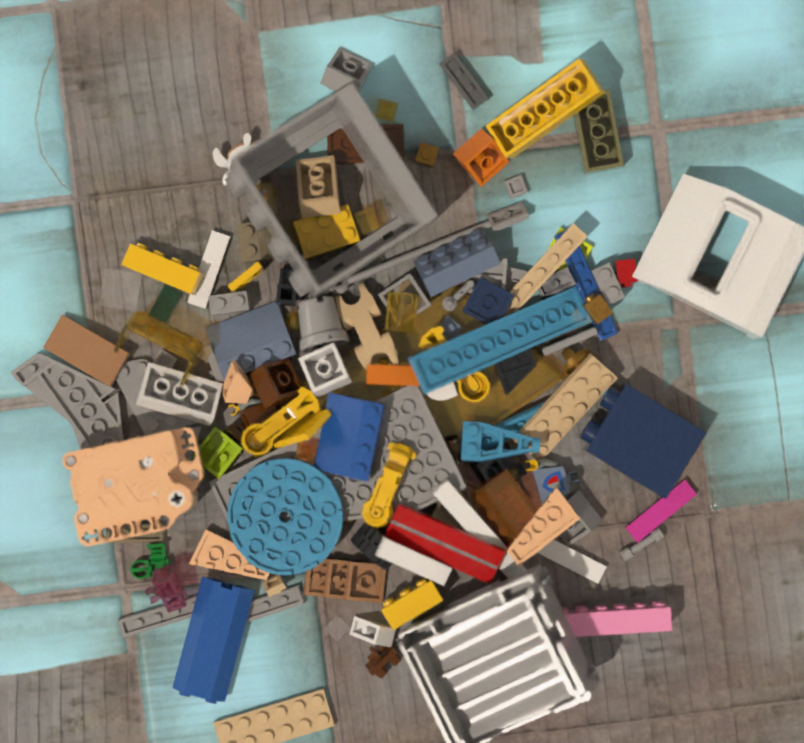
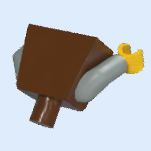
M249 398L247 404H230L228 408L234 406L236 411L230 415L236 416L239 414L246 428L253 424L263 423L275 412L282 409L284 404L265 409L260 398Z

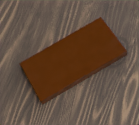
M379 124L404 163V124ZM342 129L327 136L328 156L334 155L336 164L364 163Z

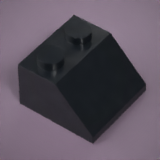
M507 441L503 443L504 450H512ZM516 455L483 462H472L470 464L490 496L512 485L527 474Z

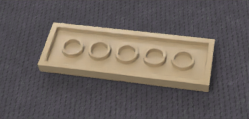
M591 353L517 432L528 437H540L539 453H529L535 459L545 458L618 379L613 372Z
M324 688L213 722L219 743H280L335 726Z

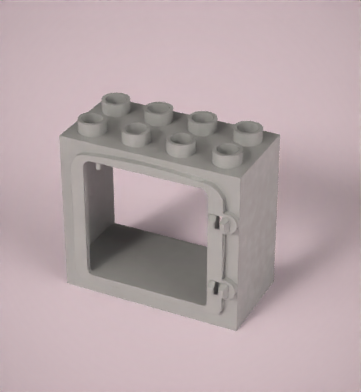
M353 83L233 156L230 162V171L226 173L228 178L225 181L234 196L238 199L246 195L251 205L247 207L248 211L246 214L258 232L266 227L273 237L269 240L270 243L267 246L278 264L288 260L294 271L290 273L291 276L288 279L300 297L309 293L312 299L320 296L427 228L438 217ZM342 129L396 211L398 217L324 265L311 270L307 267L262 197L266 193L265 189L258 191L256 182L335 131ZM392 231L393 236L384 240L383 237ZM340 263H342L344 267L334 272L332 268H335L338 265H340Z

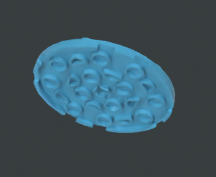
M281 458L257 465L240 479L229 500L227 523L229 524L234 545L249 563L268 573L292 575L314 568L330 555L341 535L343 507L337 489L321 470L301 460ZM283 511H287L290 514L291 519L288 522H283L280 518V514Z

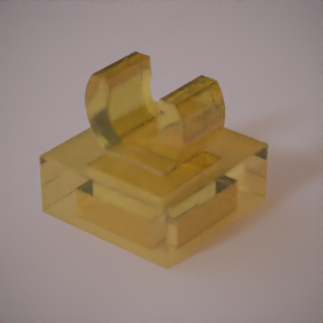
M379 99L375 118L394 122L398 103Z

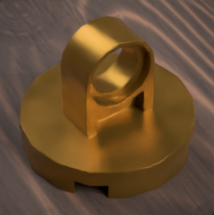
M567 347L561 352L567 360L563 371L564 377L567 379L590 353L597 359L598 356L591 349H582L575 353L571 348Z

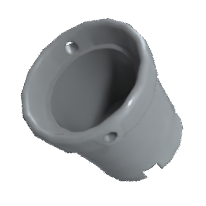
M325 296L323 300L313 298L298 304L297 311L301 333L299 345L301 352H314L318 350L317 345L323 348L334 343L337 347H340L349 342V336L347 331L343 329L334 297Z

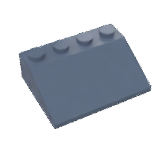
M276 301L205 328L224 381L232 360L236 361L247 374L253 372L262 364L297 355Z

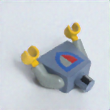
M547 458L525 460V462H530L531 467L526 469V471H532L541 504L544 503L555 488L559 490L566 500L568 499V493L571 492L569 484L579 481L576 470L565 473L564 466H560L557 461Z

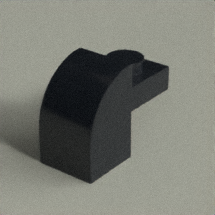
M280 268L276 305L292 307L297 305L298 294L288 279L291 276L290 273L294 271L293 269Z

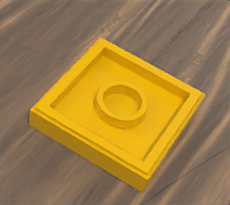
M257 261L231 282L228 287L232 292H238L262 273L264 268Z

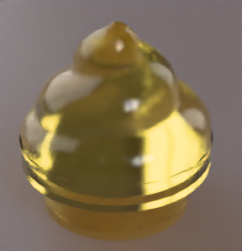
M293 311L287 314L285 321L287 328L294 331L300 328L298 312Z

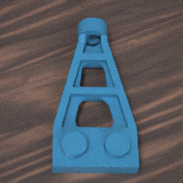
M463 421L461 461L483 462L531 452L539 453L540 437H528L483 422ZM484 434H490L498 438L499 444L495 450H482L481 441ZM503 438L516 439L518 447L512 450H504Z

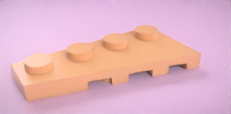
M557 488L552 491L506 549L518 566L580 519Z
M208 529L205 530L189 563L191 565L267 580L270 574L249 563L241 552L237 550L232 541Z

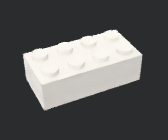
M148 362L136 405L210 426L215 417L223 384Z

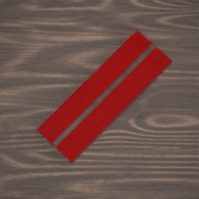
M400 502L384 534L388 539L488 584L491 583L506 553L504 548Z

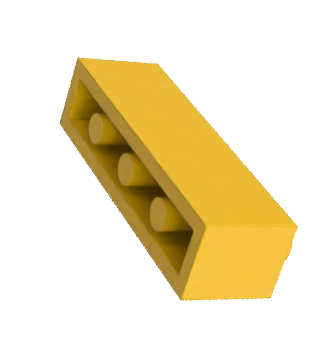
M137 243L136 246L129 245L121 265L195 296L204 275L199 272L200 268L190 264L188 267L181 265V260L174 257L171 260L164 258L165 254L154 250L153 253L147 251L148 247Z

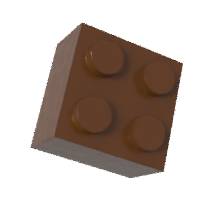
M289 358L262 364L249 374L265 409L292 401L299 395L297 390L303 387Z

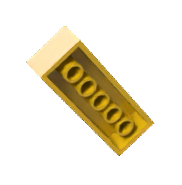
M578 59L486 125V128L505 158L513 159L606 92L586 61Z

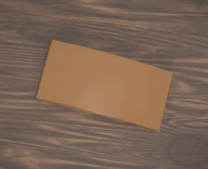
M63 314L43 347L110 387L130 355L127 351Z
M326 558L319 565L305 571L303 595L383 603L386 569H382L377 564L370 562Z

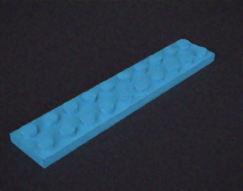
M575 286L410 357L408 360L425 395L585 325L592 320L582 307L584 302Z

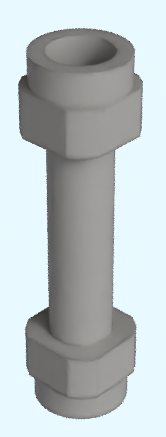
M656 528L650 532L649 536L635 545L622 549L620 554L626 562L634 557L633 554L654 541H660L664 538V535L659 528Z

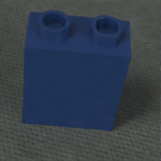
M623 384L619 390L611 385L599 404L607 409L601 421L598 423L591 418L579 437L587 442L583 450L661 498L666 499L706 432L627 384Z

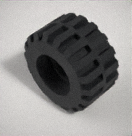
M364 522L353 535L351 541L371 561L382 569L388 570L393 563L375 555L383 537H387L378 527H372Z

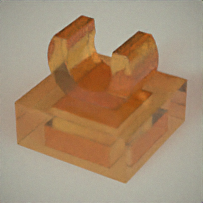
M298 442L295 460L314 465L318 445Z

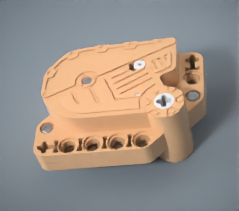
M190 427L66 453L62 459L64 467L72 471L70 485L74 501L79 507L75 514V525L78 539L84 546L153 533L172 527L180 514L192 509L196 505L198 500L197 487L204 478V468L195 430ZM185 431L188 434L191 433L192 437L189 438V444L194 443V446L184 448V445H188L187 440L182 438ZM188 450H193L196 454L193 461L188 460L186 457ZM162 515L169 517V525L164 526L161 524L160 518ZM143 519H147L150 522L151 527L149 530L142 528L141 522ZM124 523L131 526L130 534L123 532L122 526ZM105 527L112 530L111 538L104 536L103 530ZM87 532L89 535L98 533V536L90 539V542L89 539L84 537L87 535Z

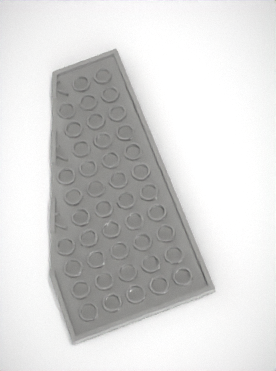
M406 386L375 401L386 404L370 481L366 482L322 471L338 491L343 507V521L363 519L361 510L365 501L372 497L378 479L383 474L384 470L382 469L386 465L391 451L387 449L389 443L401 442L404 445L410 446L417 453L415 460H409L393 499L394 513L399 502L413 509L420 510L439 501L432 491L446 479L457 492L467 487L419 386ZM322 428L318 429L308 440L280 447L223 475L220 479L217 478L210 481L209 484L226 519L229 500L235 486L252 468L264 462L281 458L297 459L314 466ZM283 511L280 514L283 522H288L291 519L287 511Z

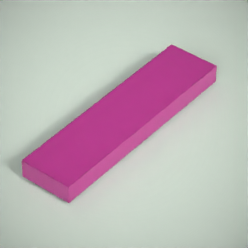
M684 479L671 490L666 499L660 498L625 528L638 543L697 494Z

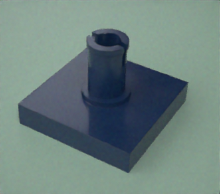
M480 277L462 312L485 324L492 323L503 318L514 294Z

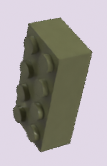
M606 90L605 94L573 116L584 175L620 169L624 166L610 90Z

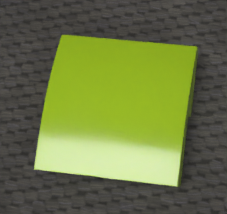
M216 426L199 446L203 466L218 479L223 476L243 450L239 444Z

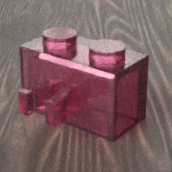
M172 564L154 570L152 581L154 586L148 587L145 590L146 595L156 594L150 597L151 604L161 598L168 613L186 607L187 592Z

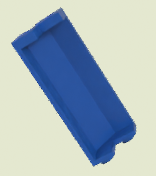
M202 576L172 687L178 690L180 695L186 697L192 695L206 699V702L216 704L217 701L225 702L254 594L253 589L243 585L226 583L216 578Z

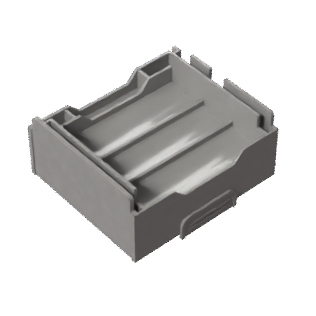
M539 564L501 582L499 579L453 602L450 601L447 607L410 623L398 634L399 638H401L399 646L447 743L487 742L507 730L590 697L599 684L600 677L593 663L589 665L550 585L553 581L546 567L542 568Z

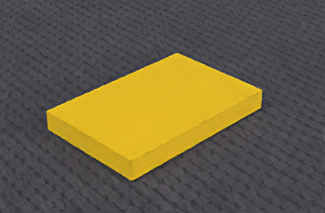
M326 409L302 417L273 441L274 447L280 448L310 439L327 421L331 413Z

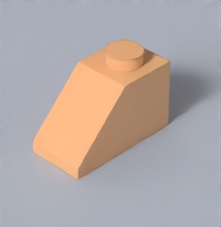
M232 360L222 387L224 400L227 403L247 404L249 397L253 395V386L239 364Z

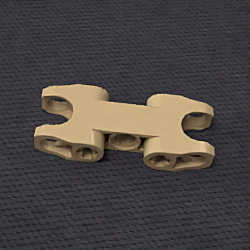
M364 283L358 285L361 297L356 304L348 305L340 294L335 296L338 314L346 331L355 327L362 344L354 347V351L362 366L366 369L367 364L375 365L380 358H389L393 365L401 366L398 350L389 331L382 335L379 333L373 318L382 314L377 302L369 293Z

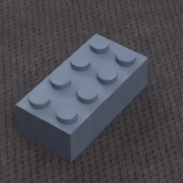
M482 228L473 230L470 234L457 238L451 243L438 247L434 251L413 260L430 297L501 264L492 243Z

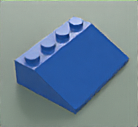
M329 392L326 409L329 410L331 416L322 425L314 466L319 470L366 482L370 481L386 404Z

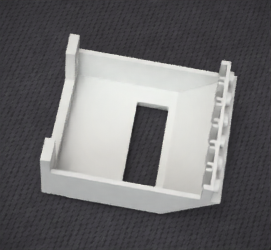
M683 174L632 277L636 278L637 282L643 285L648 284L746 333V336L752 339L762 338L804 254V227L727 188ZM726 210L748 221L749 224L716 290L713 291L692 281L691 277Z

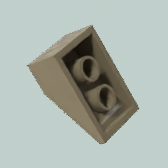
M296 219L278 220L300 254L299 243L292 225ZM251 222L237 224L243 264L275 260L267 246L270 243L269 240L273 237L266 227L258 232Z

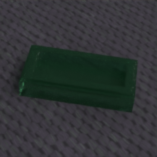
M164 284L147 318L165 326L182 292Z

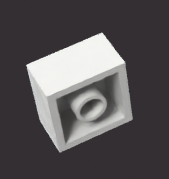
M334 343L298 358L311 390L317 398L352 383L340 352Z

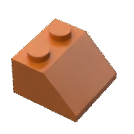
M480 129L453 153L461 166L480 187L486 184L509 163V160L505 158L494 139L483 129Z

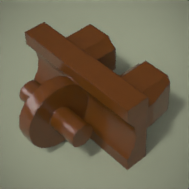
M393 644L391 647L379 646L377 649L371 646L369 650L372 653L367 657L369 662L365 666L372 676L375 674L379 678H383L388 672L384 665L389 661L395 666L401 661V658Z

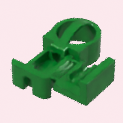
M165 543L147 544L148 550L151 551L149 559L136 560L130 568L131 574L137 579L151 577V574L167 572V576L171 574L170 559L166 558V561L164 560V557H166ZM138 562H143L147 567L134 568V565ZM147 571V573L143 576H138L134 573Z

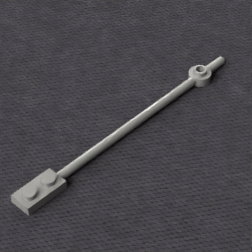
M521 201L486 215L488 219L486 222L351 275L320 296L329 292L342 294L347 291L349 284L432 252L438 247L445 246L457 238L470 234L473 230L492 228L493 232L522 222L529 219L528 212Z

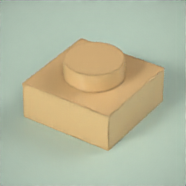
M276 574L263 582L269 597L279 594L286 588L281 575Z

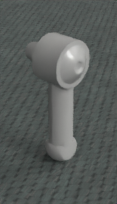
M472 279L467 280L452 297L444 298L442 302L443 308L447 311L454 310L456 302L471 288L475 287V282Z

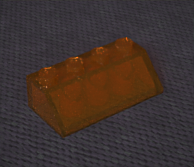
M507 469L485 480L471 493L509 546L537 512L535 506Z

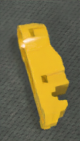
M441 326L430 329L421 338L419 343L421 349L423 350L426 347L431 349L447 342L442 335L445 330ZM475 372L456 381L459 393L467 401H481L489 392V381L481 372Z
M304 387L298 389L299 395L284 405L282 409L275 412L263 423L253 424L243 431L241 444L244 450L252 455H262L268 452L276 437L311 410L314 414L320 410L318 399L315 398L310 390Z
M401 442L389 443L387 449L391 451L386 465L382 469L384 470L383 474L378 479L372 497L365 501L361 510L364 521L372 527H382L392 519L394 514L393 499L409 460H415L417 453L410 446L404 445Z

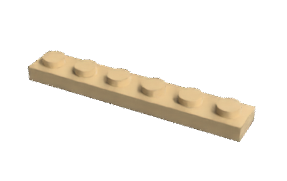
M574 223L509 291L514 294V297L503 317L517 312L588 237Z

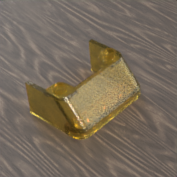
M144 311L134 312L122 328L113 352L118 353L130 334L134 332L189 360L180 386L183 387L203 356L202 342Z

